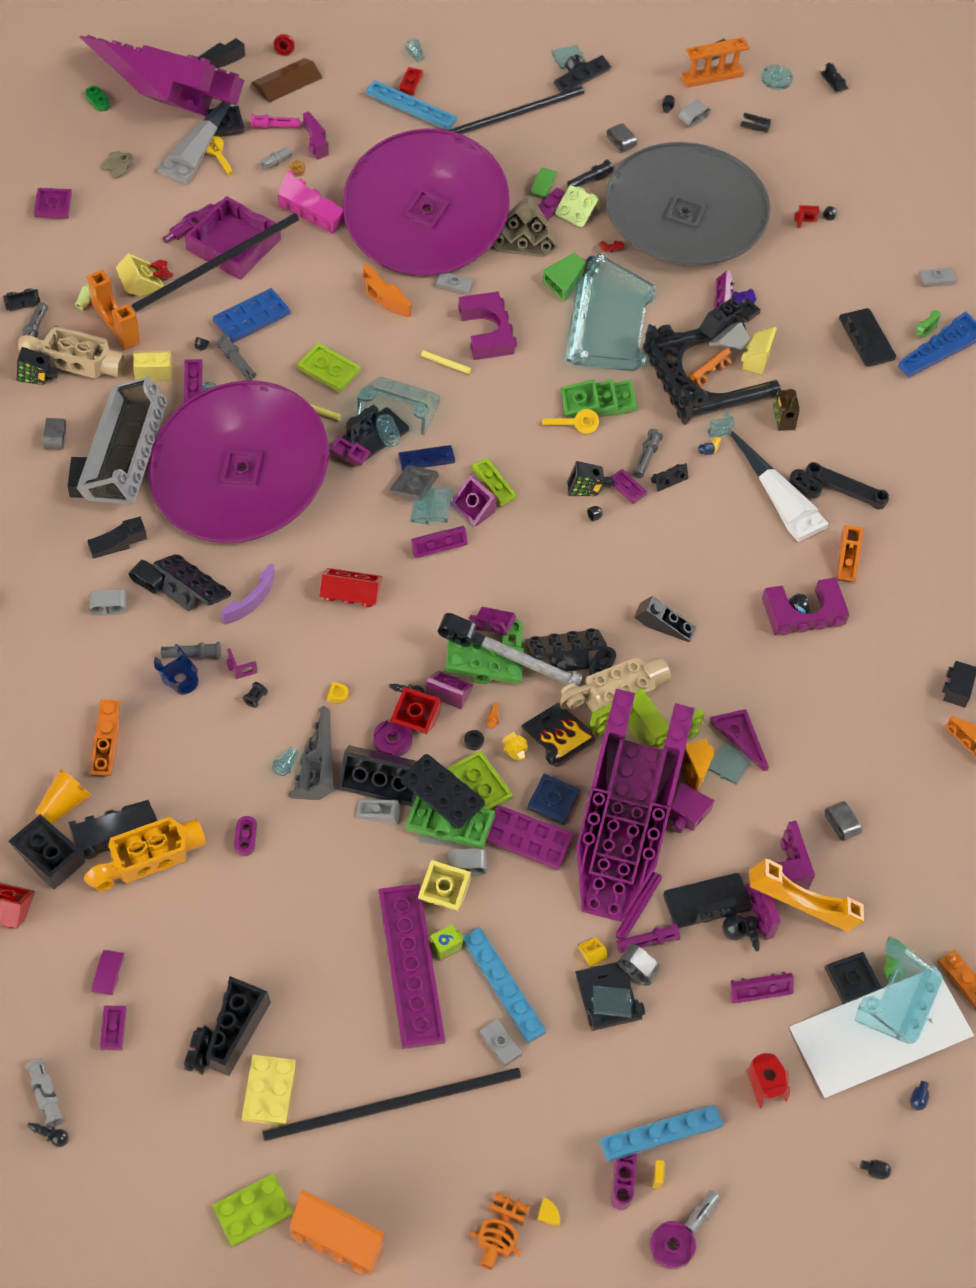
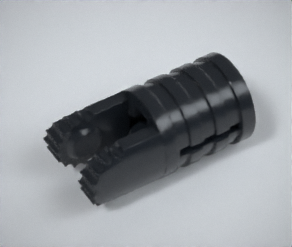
M744 112L743 117L754 121V123L741 121V127L765 133L769 132L772 119Z

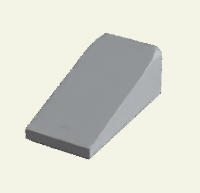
M359 799L355 817L357 819L387 824H398L401 806L398 800Z

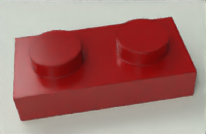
M408 67L399 86V91L414 96L423 76V70Z

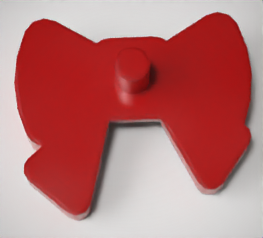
M614 240L613 244H607L605 241L599 243L603 251L610 250L611 253H613L614 249H624L622 241Z
M161 259L151 264L150 267L159 269V271L153 272V276L157 278L173 277V273L167 269V261Z

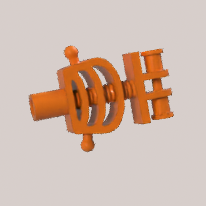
M498 1191L495 1194L493 1203L497 1202L502 1204L503 1207L491 1203L489 1211L501 1216L500 1220L487 1219L482 1223L480 1233L475 1230L470 1231L472 1238L478 1237L477 1246L485 1249L480 1265L489 1270L493 1269L498 1255L508 1258L511 1252H513L515 1256H521V1250L515 1248L518 1241V1233L509 1222L511 1220L524 1225L526 1218L516 1214V1211L527 1216L530 1208L529 1204L521 1203L520 1199L517 1198L516 1202L510 1200L511 1195L504 1196ZM507 1205L513 1207L512 1212L506 1210ZM496 1226V1229L487 1228V1227ZM506 1231H508L512 1235L513 1240L510 1238V1236L505 1234Z

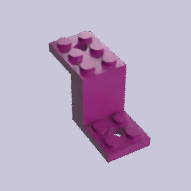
M790 821L784 830L782 839H780L781 849L785 851L787 856L786 861L778 862L777 864L782 866V872L789 880L809 890L815 877V872L797 821ZM749 877L746 891L748 896L752 898L753 913L758 916L760 933L764 934L765 940L773 939L781 923L773 900L775 898L751 888Z

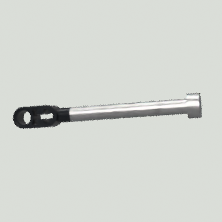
M445 613L437 630L441 637L464 647L471 646L474 643L564 683L566 686L571 683H576L579 686L582 674L575 671L570 674L477 632L475 623L453 613Z

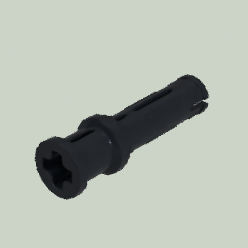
M606 159L602 164L592 166L590 171L567 181L568 188L570 185L580 187L594 179H601L603 175L613 173V165Z

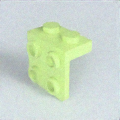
M570 185L555 214L582 228L593 209L599 210L602 204L598 196L586 193L581 187Z

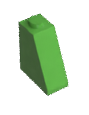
M574 252L545 268L542 281L564 302L583 276L585 261Z

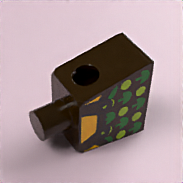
M793 389L780 390L777 392L773 402L778 431L796 430L800 411L796 391Z

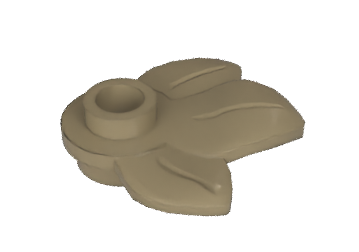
M112 152L109 154V159L103 162L102 169L112 170L113 178L120 177L126 173L128 168L132 167L134 158L130 153Z

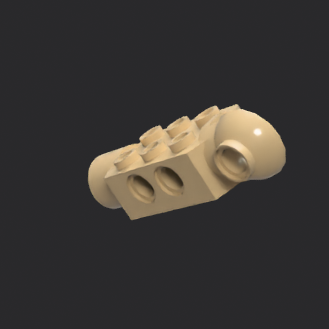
M59 327L51 329L44 340L30 335H24L18 339L19 351H21L22 347L48 355L50 357V366L59 368V370L96 379L102 374L121 377L125 368L126 354L110 350L107 339Z
M635 657L587 676L582 686H577L576 683L565 686L560 691L562 694L560 707L562 709H575L586 702L588 708L594 712L613 702L616 689L633 693L642 688L650 699L655 691V687L670 681L669 667L661 657L647 662H643Z

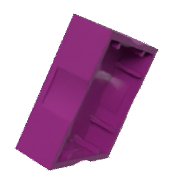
M226 196L211 210L206 218L196 224L185 235L186 250L208 262L271 227L276 222L249 210L246 206ZM281 231L217 267L241 280L281 240Z

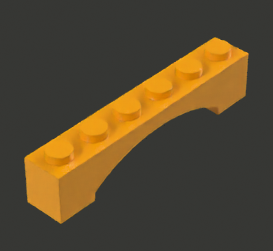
M765 858L750 869L751 888L847 932L864 922L862 903L849 897L835 898L806 890L789 880L783 874L782 866Z

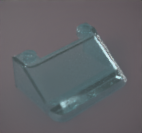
M377 377L360 391L357 397V415L365 409L367 402L372 401L376 394H380L415 405L413 414L415 417L422 419L421 434L425 435L440 403V397L435 392L386 377Z
M888 936L884 953L897 959L896 965L881 1000L874 996L863 998L858 1007L855 1021L902 1042L912 1044L920 1037L941 985L942 974L904 943Z

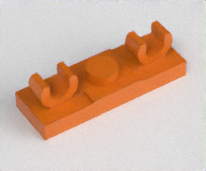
M727 347L719 351L688 375V378L694 381V384L698 387H702L703 385L700 380L703 383L709 381L708 377L703 375L704 373L710 374L716 369V365L720 370L725 369L726 367L723 362L726 365L732 363L731 359L726 357L731 353L730 349Z
M954 949L940 958L937 963L976 1009V974Z

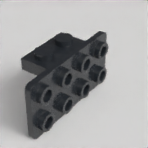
M869 308L840 314L839 320L865 366L869 367L896 359L894 350Z
M373 404L348 420L347 434L342 436V438L352 445L356 442L369 450L371 453L366 459L368 460L407 433L409 426L390 408L386 407L379 411V408Z
M173 554L155 561L153 564L154 568L166 575L160 591L187 611L194 609L197 598L206 605H213L231 596V592L225 586L217 583L211 576L200 571L197 566L190 564L181 555Z
M588 628L586 631L579 632L569 631L564 634L553 633L543 637L533 636L525 640V645L532 657L536 659L550 657V665L565 672L588 669L590 667L589 651L607 648L605 639L600 631L595 628Z
M424 754L401 777V783L457 829L463 828L485 805V800L429 754Z
M739 873L668 889L663 893L673 922H676L678 928L707 923L719 918H727L733 914L750 911L752 908Z

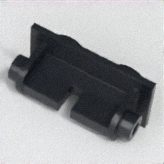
M828 62L825 65V70L820 71V74L835 93L849 89L846 85V80L839 72L837 73L834 64Z
M33 288L25 289L19 293L9 292L3 296L5 308L10 311L22 309L21 302L25 303L26 308L37 306L41 302L40 297H37L39 296L38 289Z
M687 463L676 464L674 467L667 469L666 472L662 471L658 474H653L651 482L653 484L656 483L657 491L659 492L687 480Z
M206 1025L203 1028L197 1027L193 1031L189 1046L196 1049L188 1050L183 1063L185 1070L193 1071L194 1068L201 1075H203L204 1069L208 1064L206 1055L213 1034Z

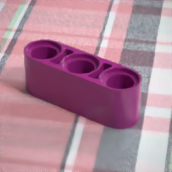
M637 1154L614 1160L611 1203L618 1210L627 1209L633 1199ZM619 1172H627L630 1178L623 1179L620 1177ZM617 1194H625L628 1200H619Z

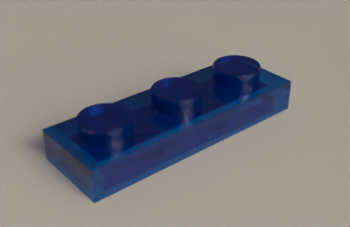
M451 445L398 453L402 471L407 465L426 468L455 463V456Z

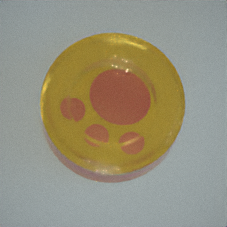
M293 161L289 164V170L294 173L293 176L295 177L305 174V164L301 161Z

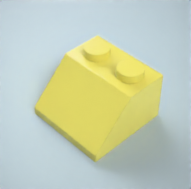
M127 254L116 266L118 276L124 285L125 291L140 297L164 287L161 279L153 276V272H157V270L150 267L152 263L131 254Z
M772 327L754 333L752 340L747 342L746 349L748 351L743 353L741 362H744L743 370L759 375L763 374L777 328Z
M135 351L133 359L135 380L148 376L152 381L171 380V351Z
M431 860L418 899L458 911L465 899L471 881V872Z

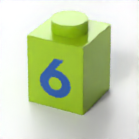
M453 925L430 935V946L440 961L462 950L464 938L459 930H455Z

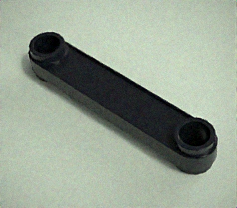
M811 462L806 467L805 472L823 486L870 504L879 510L885 508L888 504L889 494L885 490H879L822 467L816 462Z

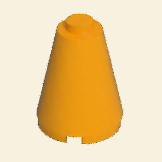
M60 769L35 813L37 816L41 814L51 824H54L87 801L92 795L86 789H83L80 783L66 771Z

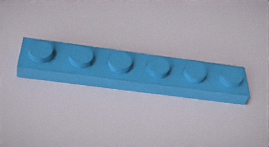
M376 80L366 89L367 95L445 130L451 129L457 122V116Z
M479 927L464 935L463 943L527 1044L546 1034L545 1027L482 929Z
M712 1105L601 1138L599 1144L607 1162L719 1129L724 1123L716 1106Z

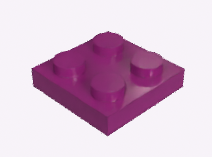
M38 188L34 216L69 218L72 189Z

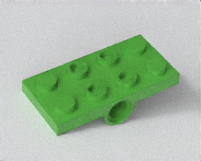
M447 640L445 672L472 676V680L478 684H488L492 680L521 684L523 665L474 643L471 646L464 647ZM509 646L524 653V648Z
M417 796L405 829L483 849L495 818V811L481 808L463 828L457 829Z

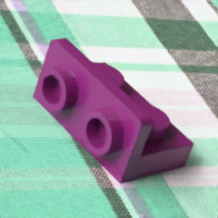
M483 606L477 616L470 615L469 620L476 624L478 631H488L495 635L502 634L506 636L516 619L515 614L512 612Z

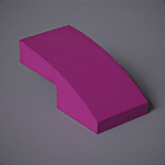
M340 436L329 449V452L334 456L358 466H362L371 453L360 444L355 442L352 445Z
M103 949L91 992L113 995L118 983V974L124 961V953Z

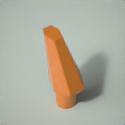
M494 702L486 720L488 727L491 729L495 728L499 723L498 702Z

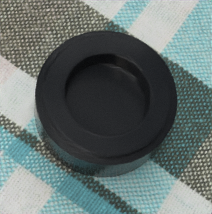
M478 730L467 732L464 739L465 746L470 750L481 749L484 744V735Z

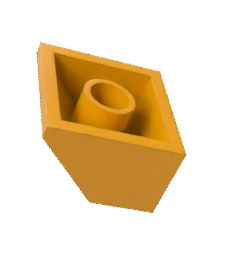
M706 738L686 744L681 764V771L689 787L699 792L715 755L712 745L708 744Z

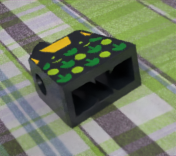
M25 347L21 348L17 359L16 381L44 385L47 377L58 378L59 368L50 366V357L48 355Z
M576 461L567 480L568 496H597L601 487L611 488L612 477L604 476L602 466Z

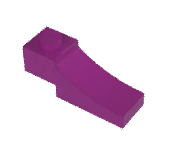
M309 111L303 113V126L310 135L309 152L317 160L328 156L329 143L326 141L325 129Z

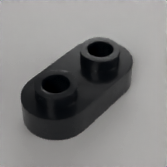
M801 469L792 471L789 478L792 486L809 498H817L821 495L822 484Z
M607 646L606 649L598 650L590 664L589 676L614 665L616 652L613 648Z

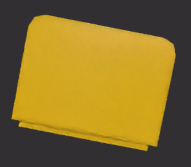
M597 937L578 945L579 950L590 967L608 959L606 947Z

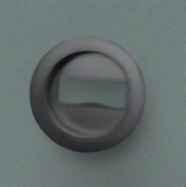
M832 206L826 207L823 212V217L829 221L834 220L837 215V209Z
M196 337L194 345L196 349L203 351L207 349L210 341Z
M592 506L587 509L588 517L592 522L602 517L603 511L600 507Z

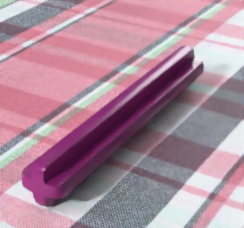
M657 872L652 873L615 935L617 939L622 940L628 937L661 882V874Z

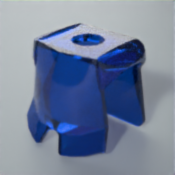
M175 644L179 658L163 666L161 660L155 656L154 667L159 671L162 682L180 695H185L197 688L199 684L198 669L179 645ZM182 673L186 675V679L183 682L175 680L177 674Z

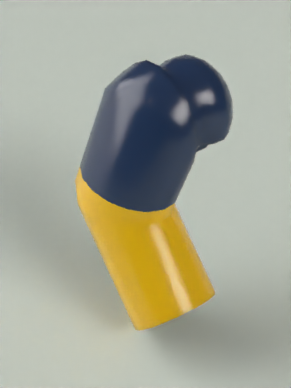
M714 437L711 443L699 445V453L705 455L715 454L722 442L721 438Z

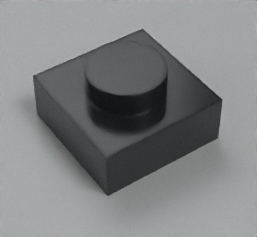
M749 299L740 305L743 310L739 315L748 322L760 314L761 309Z

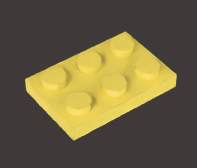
M252 1055L242 1121L286 1125L296 1060Z

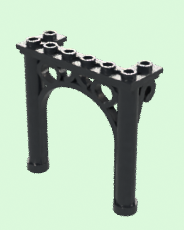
M741 316L735 317L730 323L741 322L746 330L745 321ZM648 324L647 332L645 333V343L643 344L644 353L649 356L650 364L652 367L654 366L657 378L661 380L664 391L670 397L671 405H674L677 416L684 425L692 417L769 397L775 398L777 392L781 390L777 380L726 393H713L703 390L695 385L686 375L682 365V357L690 347L712 341L713 339L704 334L699 328L681 333L674 332L668 324L662 325L658 329L655 325ZM671 354L677 359L669 361L664 355ZM669 368H675L674 372L671 373Z

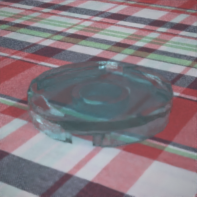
M777 64L765 67L761 76L763 84L774 90L788 88L793 78L791 71L787 67L783 66L782 68Z

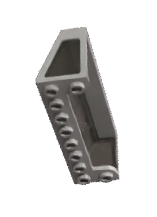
M149 376L112 386L77 485V489L87 501L128 505L135 503L152 446L167 405L166 398L160 393L156 384L153 383Z

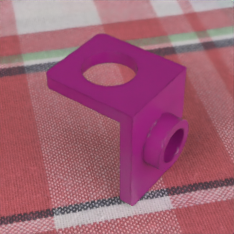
M227 649V666L229 671L233 670L236 679L257 673L256 661L237 666L231 649ZM249 667L252 668L251 670H249V671H247V672H242V671H243L244 669H246V668H249Z

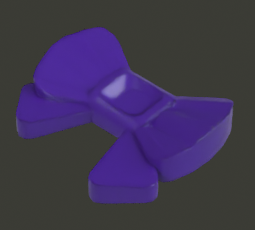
M750 288L744 292L733 291L732 300L737 301L739 306L743 304L744 299H749L755 304L756 295L753 289Z

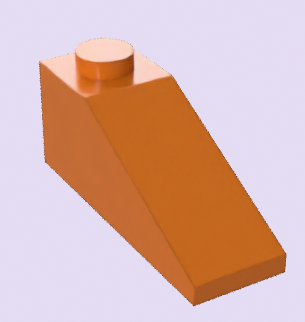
M851 525L842 527L837 580L856 582L863 527Z

